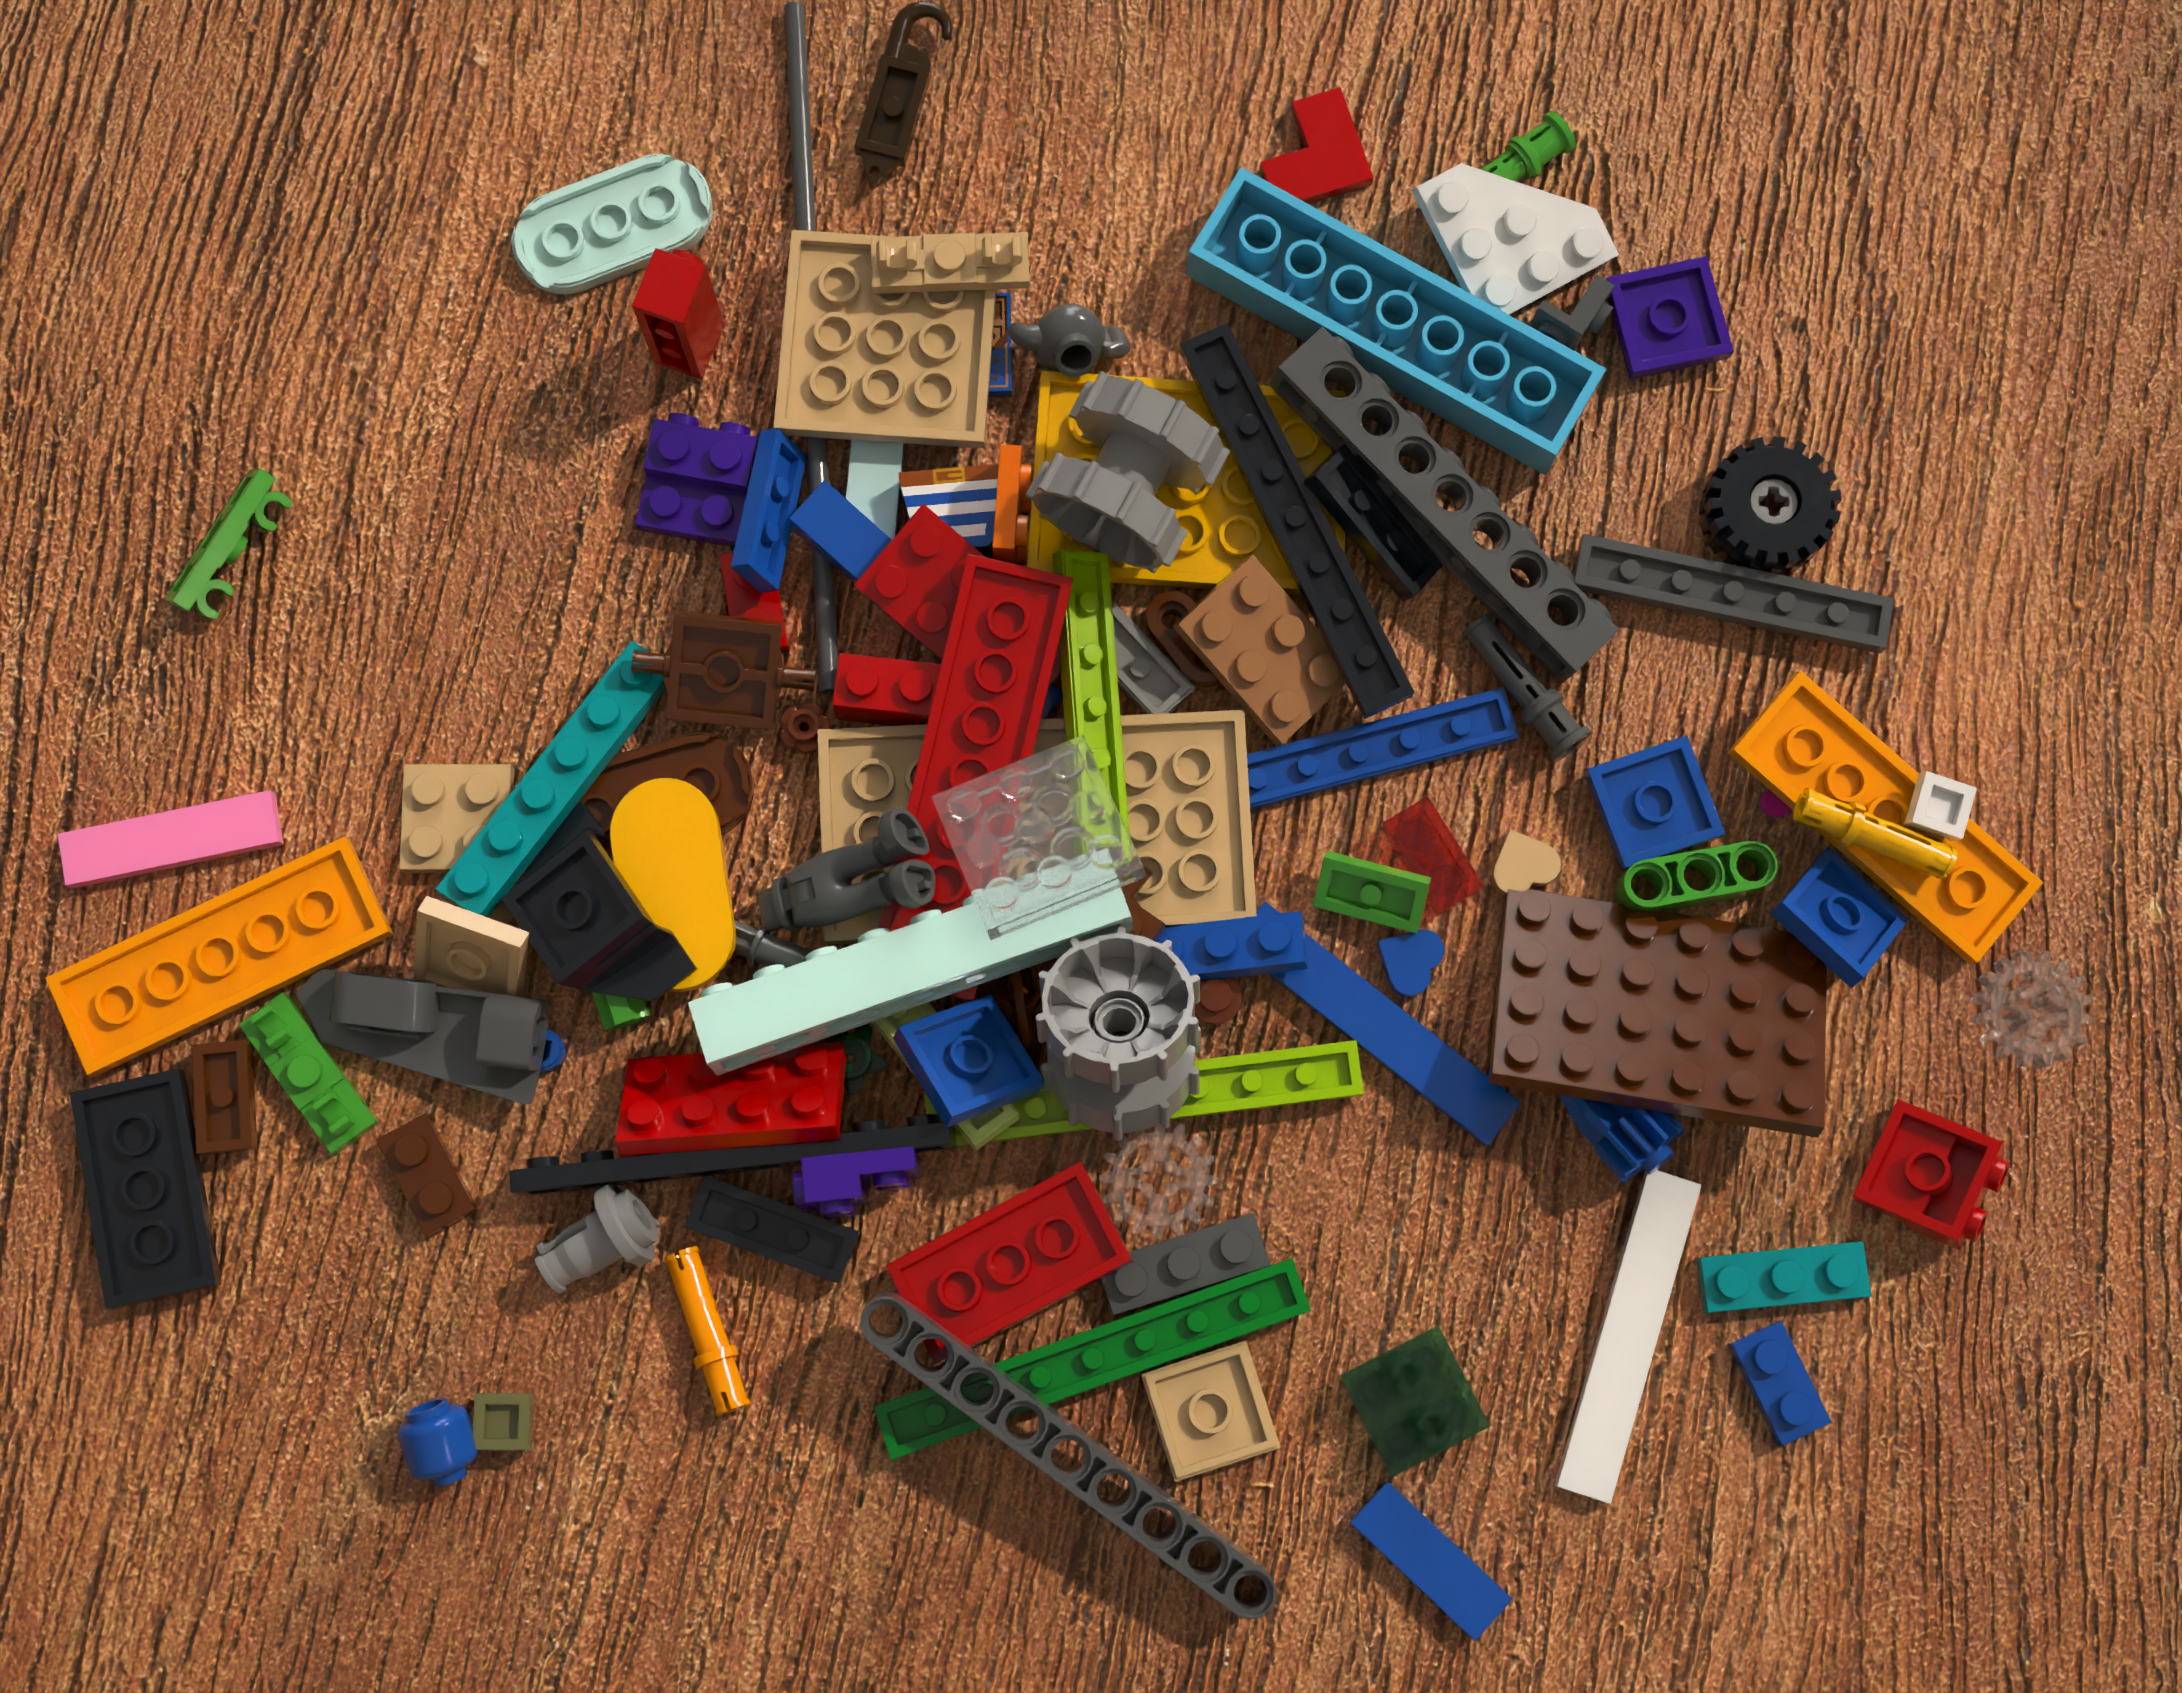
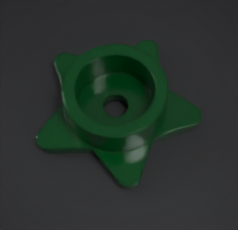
M867 1025L851 1035L839 1033L825 1038L826 1043L843 1042L846 1055L853 1053L856 1056V1060L853 1063L846 1061L844 1079L845 1087L853 1095L858 1092L865 1074L883 1070L887 1066L886 1062L871 1050L872 1028Z

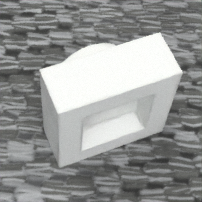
M1929 771L1919 773L1904 825L1952 841L1963 839L1977 788Z

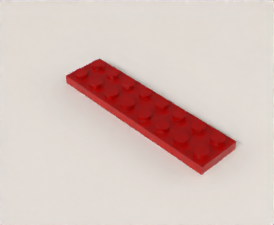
M968 553L907 810L914 815L928 839L930 852L916 859L925 861L933 867L936 877L935 892L929 903L915 909H906L899 903L884 907L879 928H888L891 932L911 925L910 920L920 913L940 910L943 914L963 907L962 902L966 898L981 892H993L994 895L1000 894L1071 594L1072 577ZM904 861L895 862L894 865L902 863ZM978 985L956 992L950 996L974 1001Z

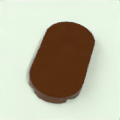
M693 732L615 754L576 805L581 801L584 802L609 838L608 841L602 844V847L613 861L610 840L611 820L620 801L636 786L658 778H673L690 783L699 789L713 805L719 818L721 835H724L734 829L748 813L754 796V778L747 759L736 746L710 733Z

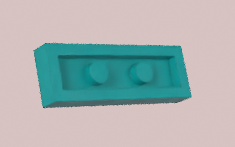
M1864 1241L1696 1258L1703 1313L1872 1297Z

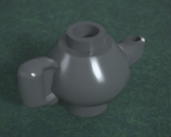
M1075 303L1059 305L1048 310L1037 324L1012 323L1007 329L1008 335L1014 343L1029 351H1033L1037 362L1044 369L1061 372L1069 377H1078L1088 373L1100 357L1119 359L1125 357L1130 351L1129 342L1121 328L1103 326L1101 320L1087 307Z

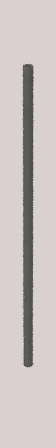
M789 2L785 4L784 12L795 229L816 231L805 7L800 2ZM806 437L809 496L824 480L829 483L827 438ZM812 547L819 693L834 694L838 666L834 565Z

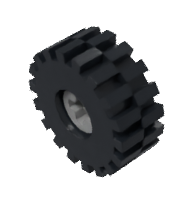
M1774 436L1768 445H1764L1763 437L1752 439L1746 448L1742 444L1734 448L1728 457L1722 460L1706 483L1702 492L1705 493V496L1699 503V514H1705L1706 516L1700 524L1703 535L1712 533L1714 538L1708 546L1714 554L1723 548L1729 554L1724 563L1736 565L1739 561L1746 564V568L1765 569V572L1779 574L1783 569L1789 574L1798 570L1804 562L1807 564L1834 533L1832 529L1839 522L1841 511L1835 510L1842 501L1841 490L1831 491L1830 488L1837 478L1832 469L1825 473L1821 472L1819 466L1825 459L1818 452L1809 459L1802 454L1807 446L1806 444L1796 440L1790 449L1785 448V437ZM1768 493L1774 496L1775 502L1784 503V506L1780 508L1775 517L1769 516L1767 507L1759 506V502H1762Z

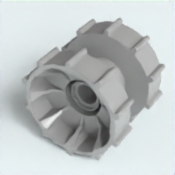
M1100 371L1094 383L1091 381L1085 383L1069 413V417L1076 420L1079 429L1082 431L1081 437L1091 441L1100 449L1096 460L1087 462L1077 458L1065 457L1057 452L1051 463L1043 461L1025 496L1033 500L1040 512L1039 516L1048 520L1059 530L1073 538L1075 543H1081L1096 552L1108 553V557L1118 564L1125 563L1134 567L1145 568L1155 573L1162 564L1170 567L1188 533L1186 529L1180 526L1179 520L1175 516L1176 510L1167 507L1155 497L1158 490L1163 484H1167L1177 488L1189 489L1197 494L1204 484L1212 486L1230 450L1223 447L1222 440L1218 435L1219 429L1208 424L1197 413L1185 406L1186 403L1184 401L1176 400L1159 390L1147 386L1140 379L1136 378L1133 381L1122 377L1109 376L1105 372Z
M1124 926L1118 927L1117 933L1099 935L1079 942L1077 938H1072L1070 940L1071 948L1058 958L1050 971H1041L1039 973L1043 1013L1036 1015L1038 1041L1046 1042L1048 1063L1041 1065L1042 1078L1045 1081L1043 1089L1045 1091H1053L1060 1105L1068 1112L1069 1124L1071 1126H1076L1080 1122L1096 1130L1114 1133L1115 1140L1117 1141L1122 1140L1124 1133L1143 1131L1159 1124L1164 1129L1169 1128V1118L1181 1108L1190 1094L1198 1095L1200 1092L1196 1054L1201 1051V1028L1198 1026V1019L1195 1017V1004L1200 1002V977L1198 975L1190 976L1182 961L1172 952V942L1170 940H1166L1161 944L1144 936L1128 934ZM1117 1031H1126L1129 1033L1128 1035L1122 1037L1111 1035L1112 1033Z

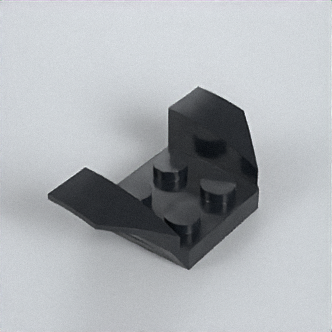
M581 801L573 808L526 868L522 881L515 885L501 899L520 928L529 932L528 940L557 984L581 991L654 1001L697 970V967L674 933L653 922L602 847V844L608 841L609 838L585 803Z

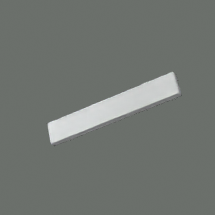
M1658 1170L1651 1175L1646 1171L1644 1172L1554 1484L1556 1487L1611 1504L1702 1184Z

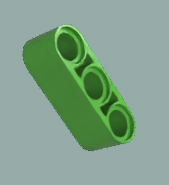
M1746 841L1645 859L1634 863L1617 880L1614 887V898L1617 904H1624L1628 909L1645 912H1669L1747 898L1759 892L1775 878L1778 870L1777 858L1766 844L1758 841ZM1738 858L1749 859L1756 865L1758 869L1757 881H1748L1738 873L1736 863ZM1694 867L1704 874L1706 878V888L1704 891L1694 890L1686 884L1684 879L1685 868ZM1633 877H1643L1652 883L1654 887V898L1652 900L1640 899L1633 893L1631 888Z

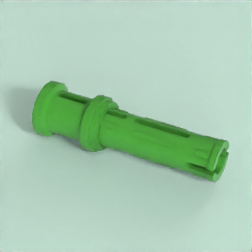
M1549 111L1542 116V123L1523 137L1514 136L1507 142L1505 152L1480 170L1516 182L1522 178L1527 180L1529 178L1534 179L1542 173V166L1561 152L1568 154L1576 148V140L1566 121L1556 112Z

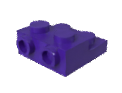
M670 413L667 421L654 419L643 467L646 477L635 523L637 529L644 532L735 547L758 438L750 436L751 430L748 427L733 422H722L719 425V430L698 427V419L682 413Z
M914 1146L801 1158L802 1172H793L794 1199L796 1206H800L801 1210H819V1215H824V1219L857 1216L856 1206L869 1205L867 1183H873V1187H876L877 1191H894L910 1188L909 1179L921 1178L919 1155Z

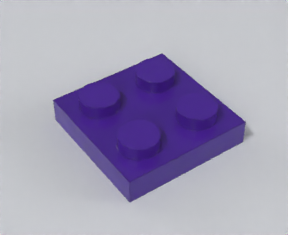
M1707 256L1606 278L1608 282L1615 285L1608 298V303L1614 307L1611 314L1629 380L1729 359L1734 352Z

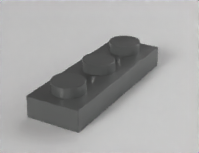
M1251 1213L1130 1251L1129 1254L1133 1262L1103 1277L1102 1282L1112 1315L1114 1316L1271 1265L1255 1215Z

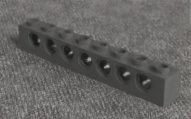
M1322 326L1278 366L1268 385L1332 450L1346 444L1436 557L1561 684L1575 674L1620 630L1612 622V616L1608 609L1596 599H1589L1575 585V578L1570 570L1562 563L1552 561L1538 547L1537 538L1532 531L1523 524L1515 523L1501 509L1498 497L1489 488L1476 484L1464 471V465L1460 458L1450 449L1441 448L1427 434V427L1422 419L1410 410L1405 411L1391 397L1390 389L1384 380L1374 373H1368L1354 359L1352 349L1342 338L1336 335L1331 336ZM1324 383H1338L1345 390L1346 397L1338 398L1332 396L1326 390ZM1371 419L1377 422L1382 428L1383 435L1375 436L1368 433L1364 429L1361 420ZM1406 456L1413 459L1419 467V473L1413 474L1405 471L1401 467L1398 457ZM1436 494L1449 496L1456 505V511L1451 512L1441 508L1437 503ZM1473 531H1480L1488 535L1492 541L1493 549L1488 550L1477 545L1473 538ZM1510 569H1519L1524 572L1529 579V588L1517 585L1511 578ZM1548 606L1557 607L1564 613L1566 626L1558 625L1550 619L1547 611Z

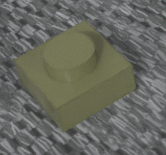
M474 1393L473 1437L476 1450H532L534 1393Z

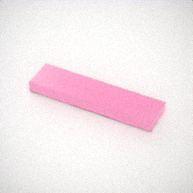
M271 790L57 834L65 886L71 889L284 845L276 795Z

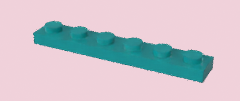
M631 640L435 888L441 898L454 906L485 917L491 915L502 901L501 898L509 892L665 692L666 687L663 675L631 673L633 650L649 652L648 650Z

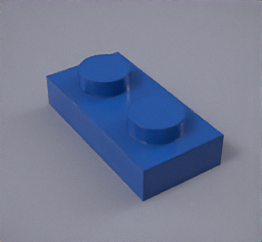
M1781 1320L1768 1324L1728 1343L1729 1349L1777 1446H1784L1832 1423Z

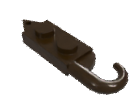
M917 1L909 3L902 8L893 20L884 54H881L854 146L855 154L861 156L870 189H874L896 167H905L932 76L931 61L926 53L918 47L908 44L914 23L924 17L933 18L940 23L942 38L948 41L952 37L953 25L949 14L943 7L933 2ZM873 171L879 172L877 175L871 174Z

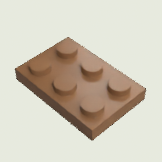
M1254 555L1244 559L1172 626L1276 746L1284 744L1346 684L1322 634Z

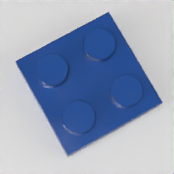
M1687 735L1588 768L1584 772L1622 872L1628 870L1634 863L1641 860L1673 855L1720 839L1726 834Z
M1829 846L1815 858L1770 912L1850 988L1854 987L1867 975L1909 920Z
M991 994L901 1025L897 1028L893 1037L946 1128L1037 1094L1045 1082Z

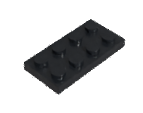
M177 1068L71 1092L70 1098L105 1309L114 1310L222 1285L200 1156L196 1154L195 1127L185 1071Z

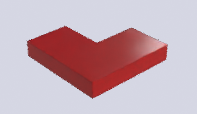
M1335 88L1293 101L1291 111L1305 148L1261 161L1259 170L1262 178L1307 204L1371 186L1374 177L1341 88Z

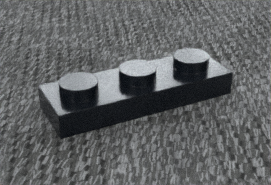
M1346 444L1333 450L1304 480L1306 485L1402 602L1415 597L1443 566Z
M706 1175L703 1176L684 1226L687 1229L838 1284L842 1283L860 1234L857 1230Z

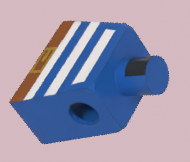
M999 464L898 472L908 521L924 503L986 558L993 559V534Z

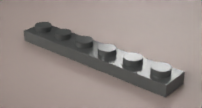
M1583 534L1580 539L1573 573L1575 585L1582 592L1880 654L1887 646L1894 598L1587 534Z

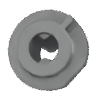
M613 1183L606 1184L594 1193L595 1211L565 1228L551 1242L547 1244L541 1242L536 1245L539 1253L543 1255L535 1258L536 1265L547 1284L558 1294L566 1291L565 1286L578 1279L590 1277L622 1258L639 1267L654 1259L655 1251L653 1244L658 1241L657 1229L661 1225L657 1219L652 1217L637 1193L631 1189L622 1191Z

